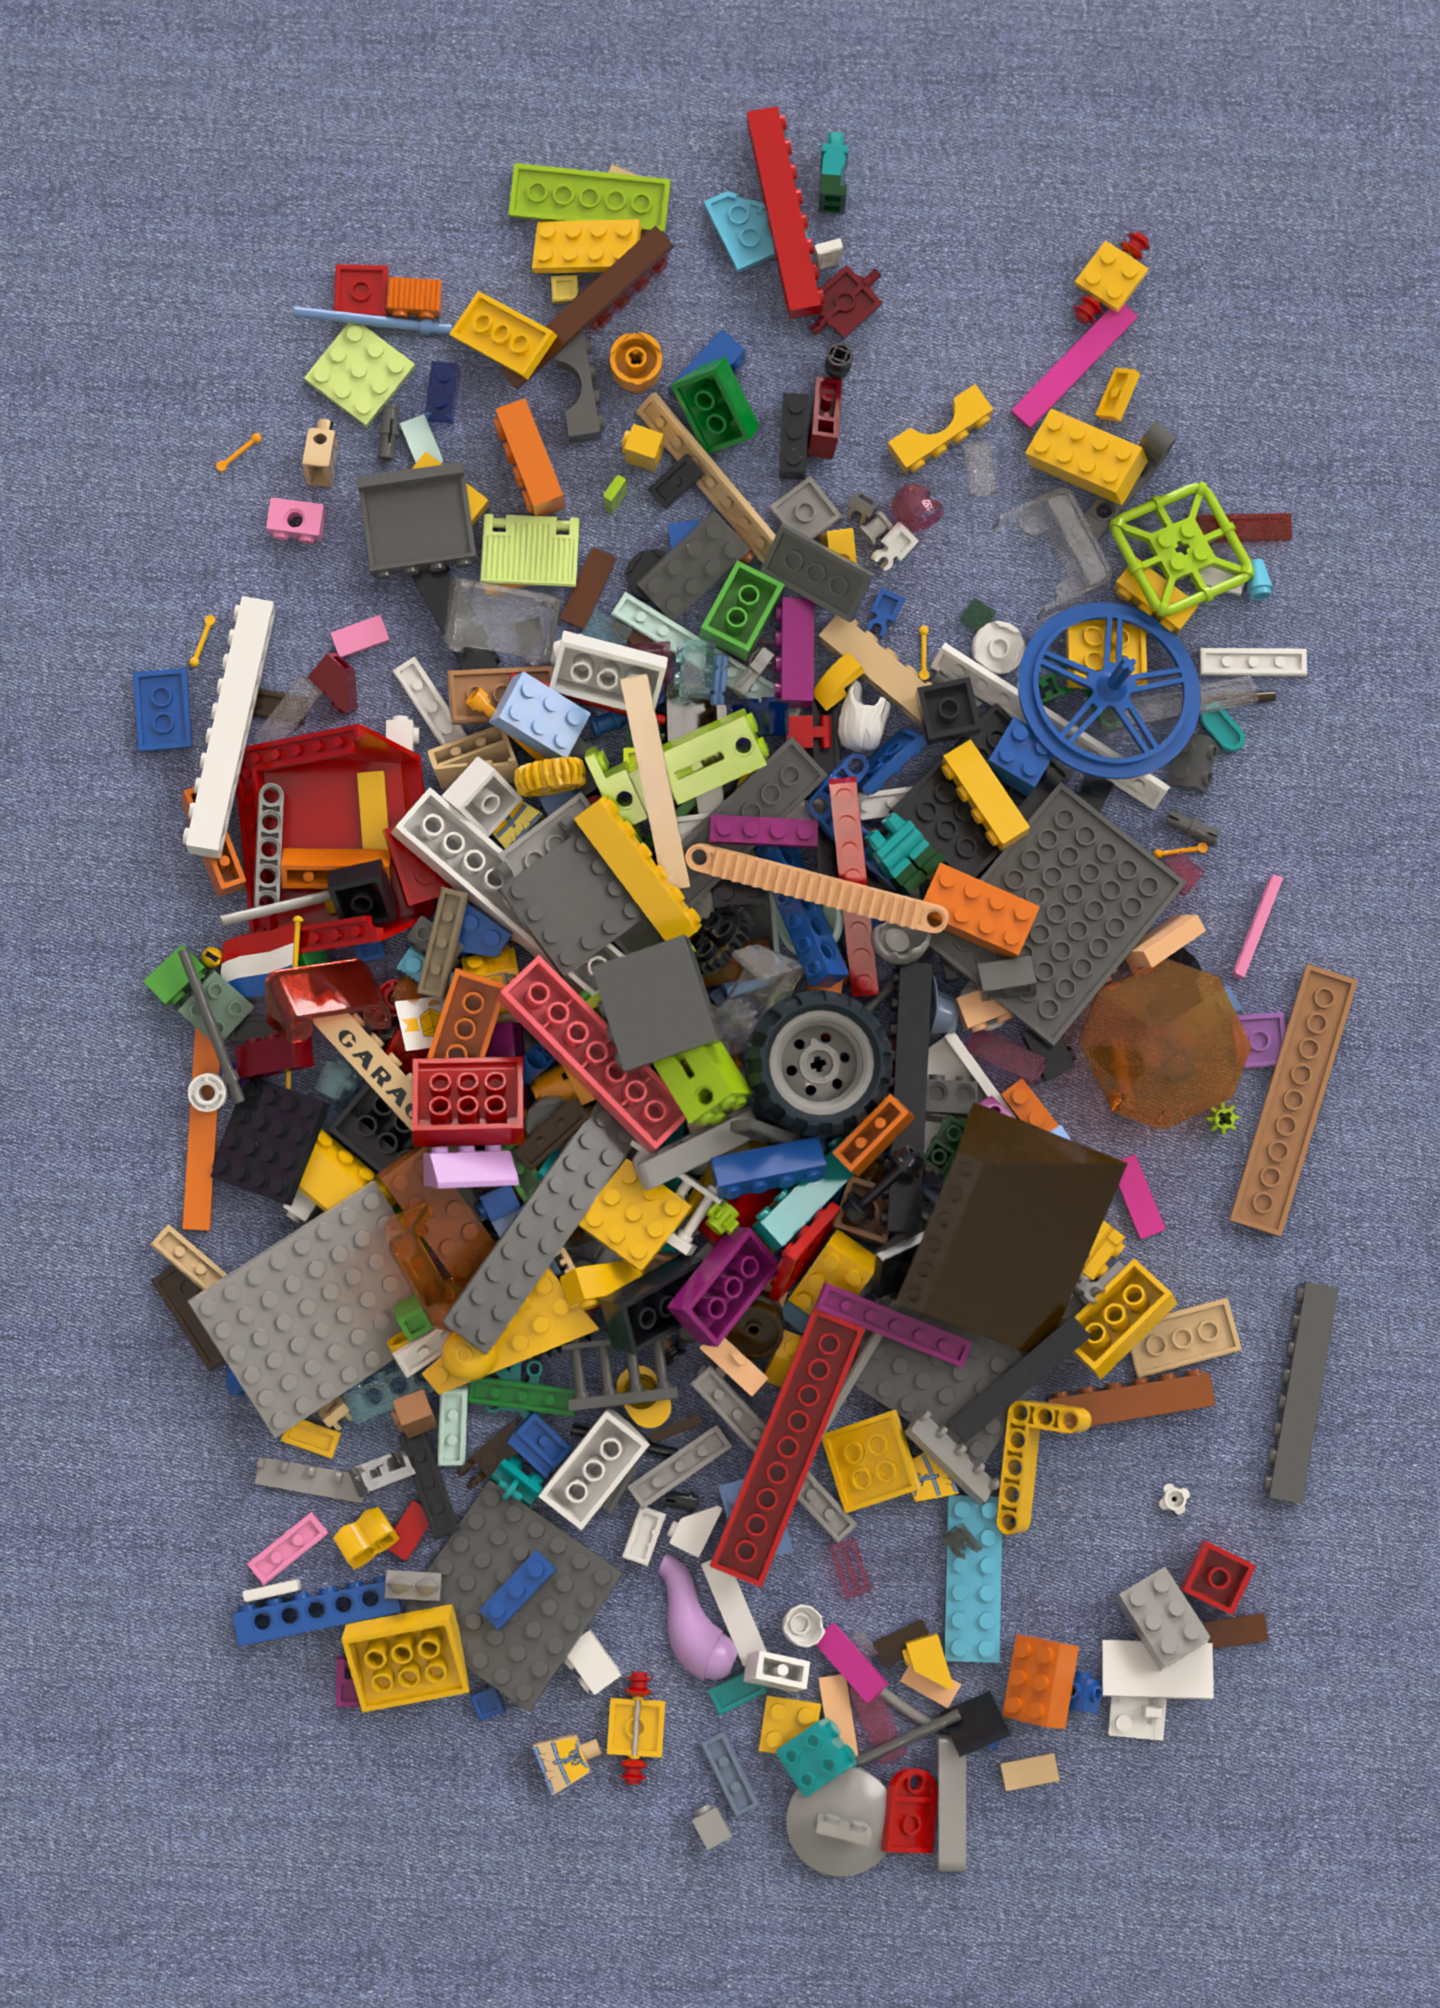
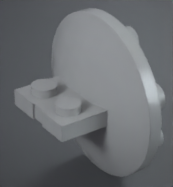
M853 1767L840 1774L808 1797L803 1796L797 1787L789 1801L786 1814L787 1833L796 1854L812 1869L830 1876H853L874 1867L887 1854V1852L881 1851L887 1788L874 1775L857 1767Z

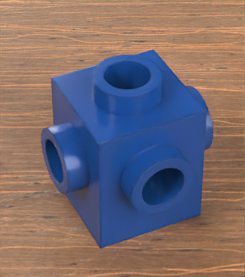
M1075 1671L1069 1710L1098 1714L1099 1702L1102 1698V1680L1091 1679L1092 1673Z

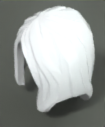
M857 680L851 683L847 696L844 699L838 719L837 734L842 746L854 752L870 751L880 744L891 704L885 698L880 697L875 706L863 705L861 700L862 685Z

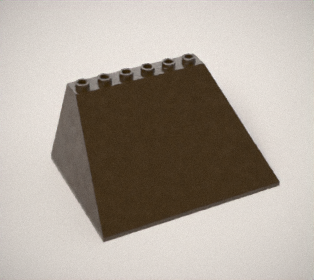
M973 1102L968 1112V1118L956 1157L902 1288L895 1291L892 1298L896 1303L1029 1353L1058 1328L1128 1163Z

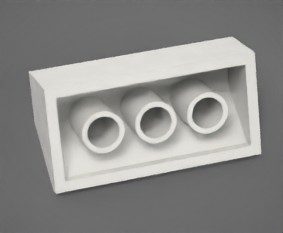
M607 1407L544 1486L538 1497L582 1530L650 1444L630 1422L611 1407Z

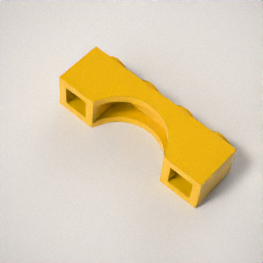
M976 384L953 399V420L943 431L936 434H922L909 428L888 442L887 450L904 474L910 471L913 473L919 471L926 465L925 461L932 456L938 458L948 450V445L954 441L956 444L962 442L969 436V431L975 427L981 429L991 421L990 417L992 416L993 408Z

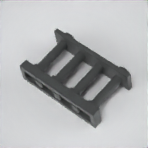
M671 1333L653 1343L657 1376L655 1389L644 1391V1385L641 1386L637 1353L634 1355L626 1353L630 1387H627L628 1393L617 1394V1389H614L609 1353L610 1339L583 1342V1337L567 1342L566 1345H562V1351L571 1350L576 1393L573 1394L572 1400H568L569 1411L679 1398L678 1388L671 1386L667 1376L663 1339L671 1338ZM598 1347L603 1390L600 1391L601 1396L590 1397L589 1392H586L582 1349Z

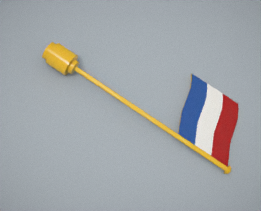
M295 916L292 920L294 922L269 931L236 936L225 941L222 945L221 977L244 998L270 995L291 987L289 1030H294L300 923L303 921L301 916ZM287 1072L285 1088L291 1090L292 1072Z

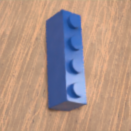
M817 1136L711 1158V1173L718 1200L723 1198L735 1199L743 1194H760L768 1189L777 1187L789 1188L797 1183L817 1182L826 1176V1162L819 1137Z

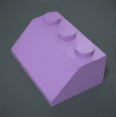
M485 1145V1150L475 1151V1146H458V1151L448 1152V1147H431L432 1152L423 1153L424 1186L460 1188L519 1185L511 1152L509 1150H501V1145Z

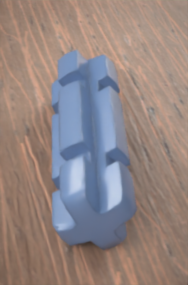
M716 654L714 656L713 665H715V669H713L711 686L713 694H711L710 698L712 706L716 704L725 705L726 696L724 692H726L728 670H726V666H728L729 661L728 655Z

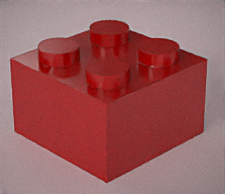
M1202 1540L1179 1589L1233 1615L1256 1565L1208 1541Z

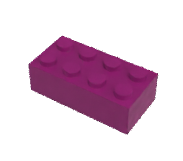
M737 1226L730 1235L727 1233L723 1235L666 1308L699 1344L718 1347L777 1272L776 1267L780 1262L751 1228Z

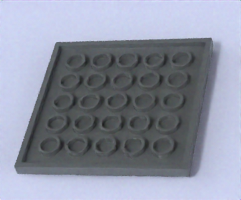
M489 1480L460 1522L461 1530L452 1534L427 1571L429 1573H442L440 1601L407 1600L402 1607V1612L398 1614L453 1604L466 1667L526 1711L531 1712L624 1573L523 1502H518L512 1496L505 1502L501 1499L505 1491L497 1486L498 1484ZM538 1550L557 1571L503 1628L498 1630L479 1610L519 1567Z

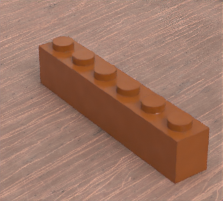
M1202 1368L1186 1371L1185 1377L1176 1378L1175 1373L1159 1375L1160 1381L1149 1382L1148 1377L1132 1380L1133 1385L1122 1387V1382L1105 1384L1106 1390L1095 1391V1386L1080 1388L1079 1394L1069 1396L1068 1391L1052 1393V1399H1046L1048 1403L1086 1409L1091 1416L1090 1426L1215 1406L1210 1373H1202ZM1048 1411L1049 1420H1050V1422H1051V1421H1052V1414H1051L1050 1411ZM1075 1415L1072 1416V1424L1074 1426L1077 1424Z

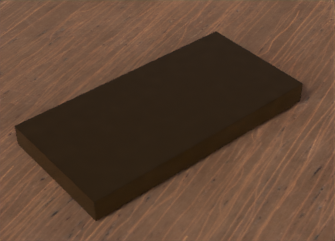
M174 1266L152 1279V1283L207 1369L212 1371L224 1363V1358L187 1302L203 1290Z

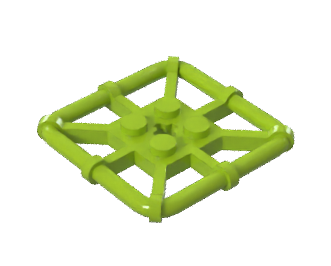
M1205 482L1192 483L1163 496L1156 495L1151 497L1149 502L1127 510L1110 520L1109 528L1129 566L1127 569L1131 576L1134 575L1149 605L1157 612V616L1162 618L1164 615H1174L1199 603L1213 601L1215 596L1241 586L1254 577L1255 570L1235 533V525L1233 522H1229L1216 496L1207 487ZM1195 494L1188 518L1173 524L1164 506ZM1202 497H1204L1220 526L1219 529L1203 535L1195 520ZM1154 511L1163 528L1149 533L1127 525L1126 522ZM1124 535L1147 543L1154 557L1138 562ZM1225 536L1241 566L1215 557L1208 543ZM1178 545L1186 547V555H1183L1182 552H1176ZM1157 565L1160 566L1167 579L1161 601H1159L1144 573L1145 570ZM1213 567L1233 574L1235 577L1209 587L1205 584L1199 572ZM1190 576L1198 593L1168 605L1175 582Z

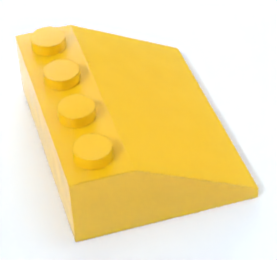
M453 1604L346 1624L342 1636V1644L362 1713L469 1693L470 1689L461 1636Z

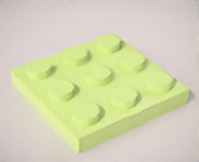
M348 323L304 379L367 428L383 409V405L387 404L416 366L364 325Z

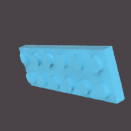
M969 1495L948 1496L944 1657L946 1661L1000 1663L1002 1532L998 1529L996 1521L999 1496H989L986 1503L978 1505Z

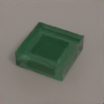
M973 598L959 622L977 632L981 627L991 622L996 611Z

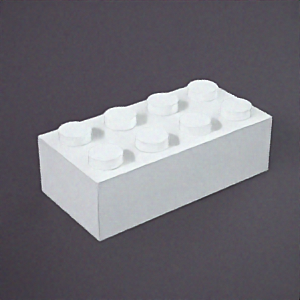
M563 631L549 688L557 693L626 710L620 679L648 674L655 709L668 657Z

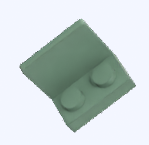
M211 969L201 984L224 1041L253 1009V1005L215 970ZM191 991L176 1009L210 1039L193 991Z

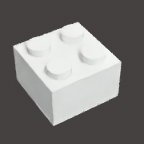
M478 756L442 795L452 807L487 837L493 833L523 800L493 767Z

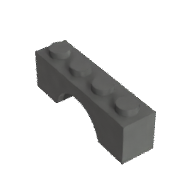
M584 331L555 356L557 368L567 370L575 375L582 387L577 402L565 411L570 444L601 439L600 430H605L603 414H597L596 405L601 404L599 389H593L592 379H597L594 363L589 364L587 355L592 354L590 338L584 337Z

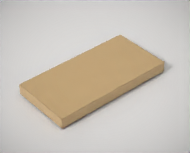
M1228 1298L1168 1313L1129 1351L1136 1378L1241 1351L1242 1347Z

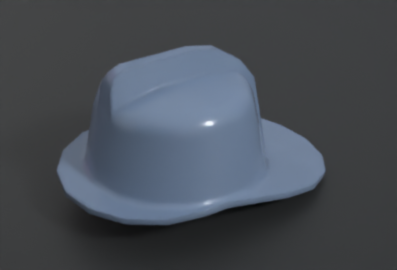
M932 975L929 1038L932 1033H954L959 1016V1008L956 1001L951 996L937 990L934 975Z

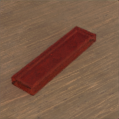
M1291 513L1225 514L1229 522H1233L1235 525V533L1240 542L1292 540ZM1196 515L1195 520L1203 535L1220 528L1214 515ZM1224 536V537L1219 538V539H1217V540H1215V541H1212V542H1210V543L1228 542V541H1227L1226 537Z

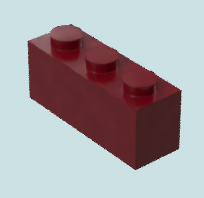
M299 1030L283 1031V1036L281 1037L280 1034L265 1035L262 1041L261 1038L246 1039L244 1045L234 1046L236 1067L240 1079L262 1078L314 1067L311 1035L300 1034Z

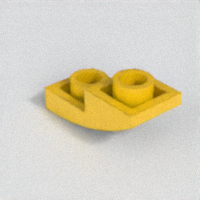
M849 652L844 654L829 668L814 688V698L826 711L846 697L847 693L844 688L865 673L862 666Z

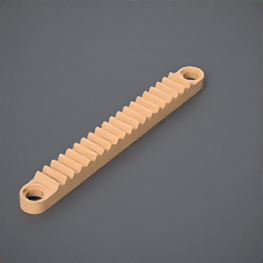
M706 843L692 845L685 854L687 865L695 871L706 873L713 877H720L721 879H728L732 882L751 885L755 888L770 890L774 893H781L785 896H793L794 898L811 901L815 904H823L827 907H834L849 913L864 915L868 918H876L891 924L906 926L910 929L939 933L949 923L948 911L937 904ZM700 849L706 853L707 860L704 864H697L693 860L695 850ZM934 911L941 914L942 923L940 926L936 927L929 924L927 919L930 912Z

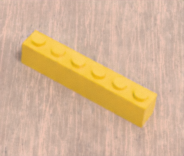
M604 795L574 818L575 822L665 941L681 935L690 937L700 929L702 925L700 924L701 919L698 913L693 908H688L683 901L685 899L683 893L678 887H673L667 880L668 874L660 864L656 865L651 858L652 853L645 843L638 841L635 837L636 832L633 826L628 821H623L618 814L619 809L613 800L607 799Z

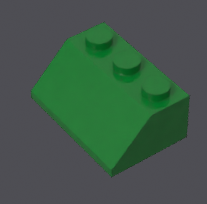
M726 357L703 364L670 385L700 445L707 454L750 440L760 427Z

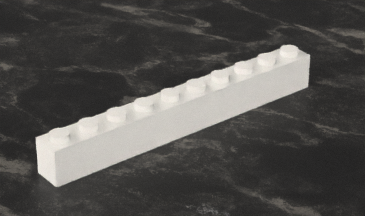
M242 596L240 605L235 606L234 621H236L235 629L230 630L228 645H231L229 654L225 653L222 668L225 670L224 678H219L217 685V694H220L218 703H214L212 707L211 718L214 719L213 726L208 728L206 733L208 748L207 753L203 752L201 755L200 768L203 769L201 778L197 777L195 781L194 793L197 794L195 803L191 802L189 808L190 828H185L183 834V844H186L189 854L221 859L276 610L273 601Z

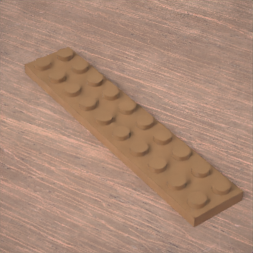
M1310 964L1305 965L1228 1221L1282 1237L1358 980Z

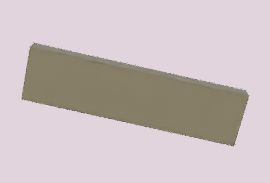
M445 887L441 888L417 993L445 999L470 893Z

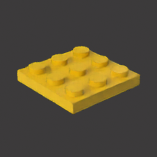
M1106 620L1087 621L1067 629L1066 658L1095 671H1102ZM1112 620L1109 662L1115 663L1116 621ZM1122 622V659L1127 656L1129 660L1133 658L1136 660L1135 670L1131 675L1146 673V632ZM1067 668V671L1072 672L1084 679L1087 678L1086 675ZM1067 680V688L1086 689L1070 680ZM1147 680L1136 681L1137 686L1148 684Z
M626 1159L597 1195L594 1203L578 1226L643 1273L690 1213L692 1206L663 1184L649 1190H644L632 1165L633 1162Z
M897 1410L827 1432L822 1438L845 1514L922 1489Z

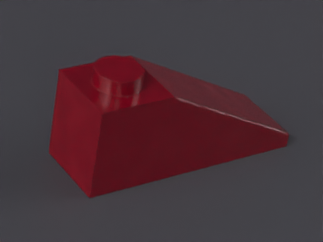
M816 376L808 431L807 456L833 460L839 438L841 379Z

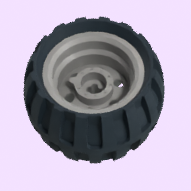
M804 991L782 999L768 1009L759 1019L751 1032L746 1046L744 1060L745 1077L747 1084L753 1092L751 1096L754 1102L774 1124L788 1132L803 1137H833L857 1128L883 1101L892 1076V1052L882 1025L864 1005L851 997L833 991ZM828 1033L831 1037L830 1042H822L820 1039L821 1034ZM797 1039L803 1040L805 1044L801 1050L794 1047V1042ZM843 1052L849 1055L847 1063L840 1061V1054ZM814 1057H818V1061L822 1060L824 1066L820 1067V1072H816V1068L812 1069L810 1066L814 1062ZM790 1065L795 1066L797 1069V1073L794 1076H789L786 1072L787 1067ZM834 1079L842 1081L840 1089L833 1088L832 1081ZM808 1085H813L816 1089L815 1094L812 1096L807 1095L805 1092Z

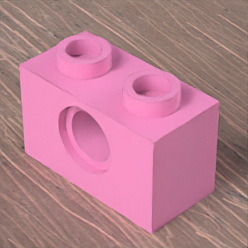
M271 497L266 529L269 535H272V538L287 541L288 537L297 538L299 542L305 544H314L315 541L322 542L326 509L324 504ZM295 517L303 519L302 524L298 527H291L289 525L290 521Z

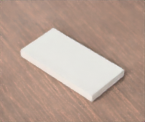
M1102 1640V1697L1213 1700V1643L1204 1644L1160 1671L1142 1641Z

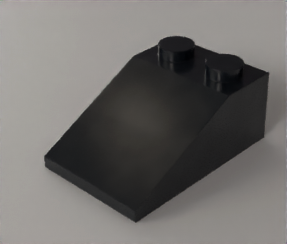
M720 880L712 887L715 914L719 907L725 909L728 904L731 906L734 904L742 906L753 917L751 920L754 923L751 927L753 932L747 936L750 939L748 942L768 938L772 957L775 959L768 890L744 885L740 882H732L731 880Z

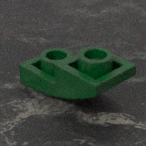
M950 1114L925 1151V1164L943 1175L957 1154L966 1124Z

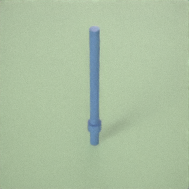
M294 306L293 317L419 331L421 335H430V333L449 335L452 330V325L434 323L431 319L421 318V321Z

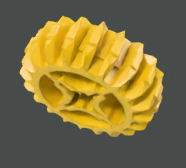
M577 757L552 758L527 763L514 771L515 788H517V793L524 797L549 796L573 791L586 784V767L583 760Z

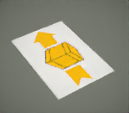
M445 995V999L428 997L395 1001L406 1051L431 1047L447 995Z

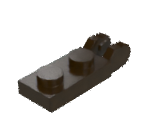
M514 1421L471 1456L472 1459L456 1471L460 1477L465 1475L476 1463L483 1472L472 1478L467 1484L470 1490L484 1478L490 1477L504 1458L508 1460L518 1453L505 1441L518 1427Z

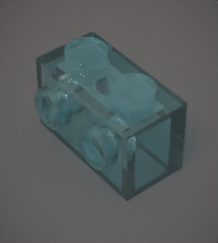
M335 1058L334 1062L326 1061L314 1090L325 1097L345 1104L348 1095L353 1096L359 1081L356 1080L357 1074L352 1071L353 1066Z

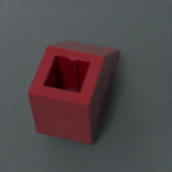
M336 652L327 653L307 678L313 682L312 687L318 693L325 694L332 700L331 705L341 713L355 712L358 708L355 670Z

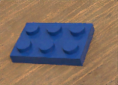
M187 668L133 672L138 751L143 753L193 748Z
M902 727L867 759L869 764L868 771L857 783V790L867 796L878 792L883 787V782L886 779L898 774L906 761L915 758L922 752V747L927 743L925 738L917 732ZM860 766L857 769H855L852 773L857 774L860 770Z

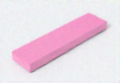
M1274 874L1268 879L1231 975L1234 978L1241 980L1245 977L1283 880L1280 876Z

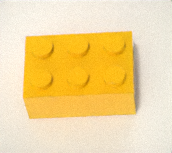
M837 1229L788 1301L810 1315L824 1282L859 1295L874 1274L876 1256Z

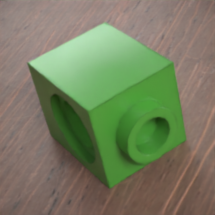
M417 1294L393 1306L396 1320L409 1342L434 1329L430 1316Z

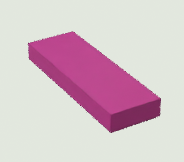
M1136 1154L1122 1159L1128 1165L1118 1187L1139 1240L1166 1230Z
M832 1623L825 1630L824 1636L816 1646L867 1704L871 1703L889 1685L888 1682L836 1623Z

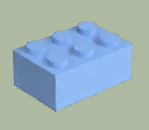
M523 671L512 677L489 723L548 759L566 758L569 756L591 713Z

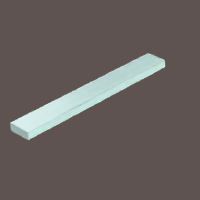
M627 592L623 594L611 613L612 617L654 641L662 648L711 678L713 669H715V665H713L714 656L716 654L727 655ZM728 656L726 687L732 690L748 667ZM762 676L758 678L744 697L784 723L786 716H799L803 708L778 707V699L774 698V683Z

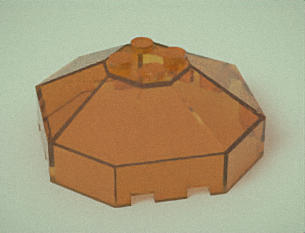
M1167 958L1153 968L1139 969L1107 986H1103L1091 1000L1077 1039L1111 1111L1161 1130H1165L1233 1098L1252 1047L1220 978Z

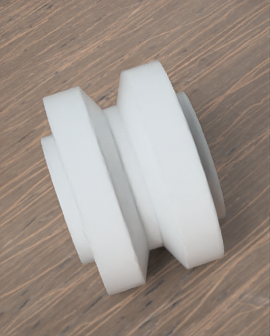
M205 1073L197 1076L192 1080L188 1088L190 1103L196 1109L203 1112H211L222 1107L227 1101L229 1094L228 1085H225L223 1078L215 1073ZM205 1085H210L215 1090V1096L212 1100L205 1099L202 1095V1088Z

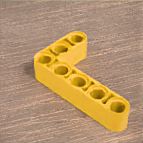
M1036 1400L1015 1401L1009 1406L996 1520L997 1527L1003 1534L1023 1533L1030 1527L1040 1429L1062 1433L1084 1432L1091 1425V1416L1086 1409ZM1024 1407L1027 1409L1026 1419L1022 1412ZM1048 1411H1050L1052 1414L1051 1422H1049L1047 1419ZM1073 1415L1077 1418L1076 1426L1072 1424ZM1021 1434L1024 1436L1025 1439L1023 1446L1020 1443ZM1018 1461L1022 1465V1470L1020 1473L1017 1470ZM1015 1489L1019 1492L1018 1500L1014 1497ZM1012 1516H1014L1016 1520L1015 1527H1013L1011 1523Z

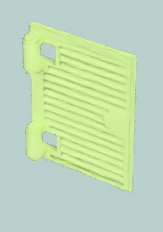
M484 514L480 583L576 587L580 518L570 517V521L557 520V517L507 515V518H494L493 514ZM493 528L506 529V532H493ZM556 531H569V535H558Z

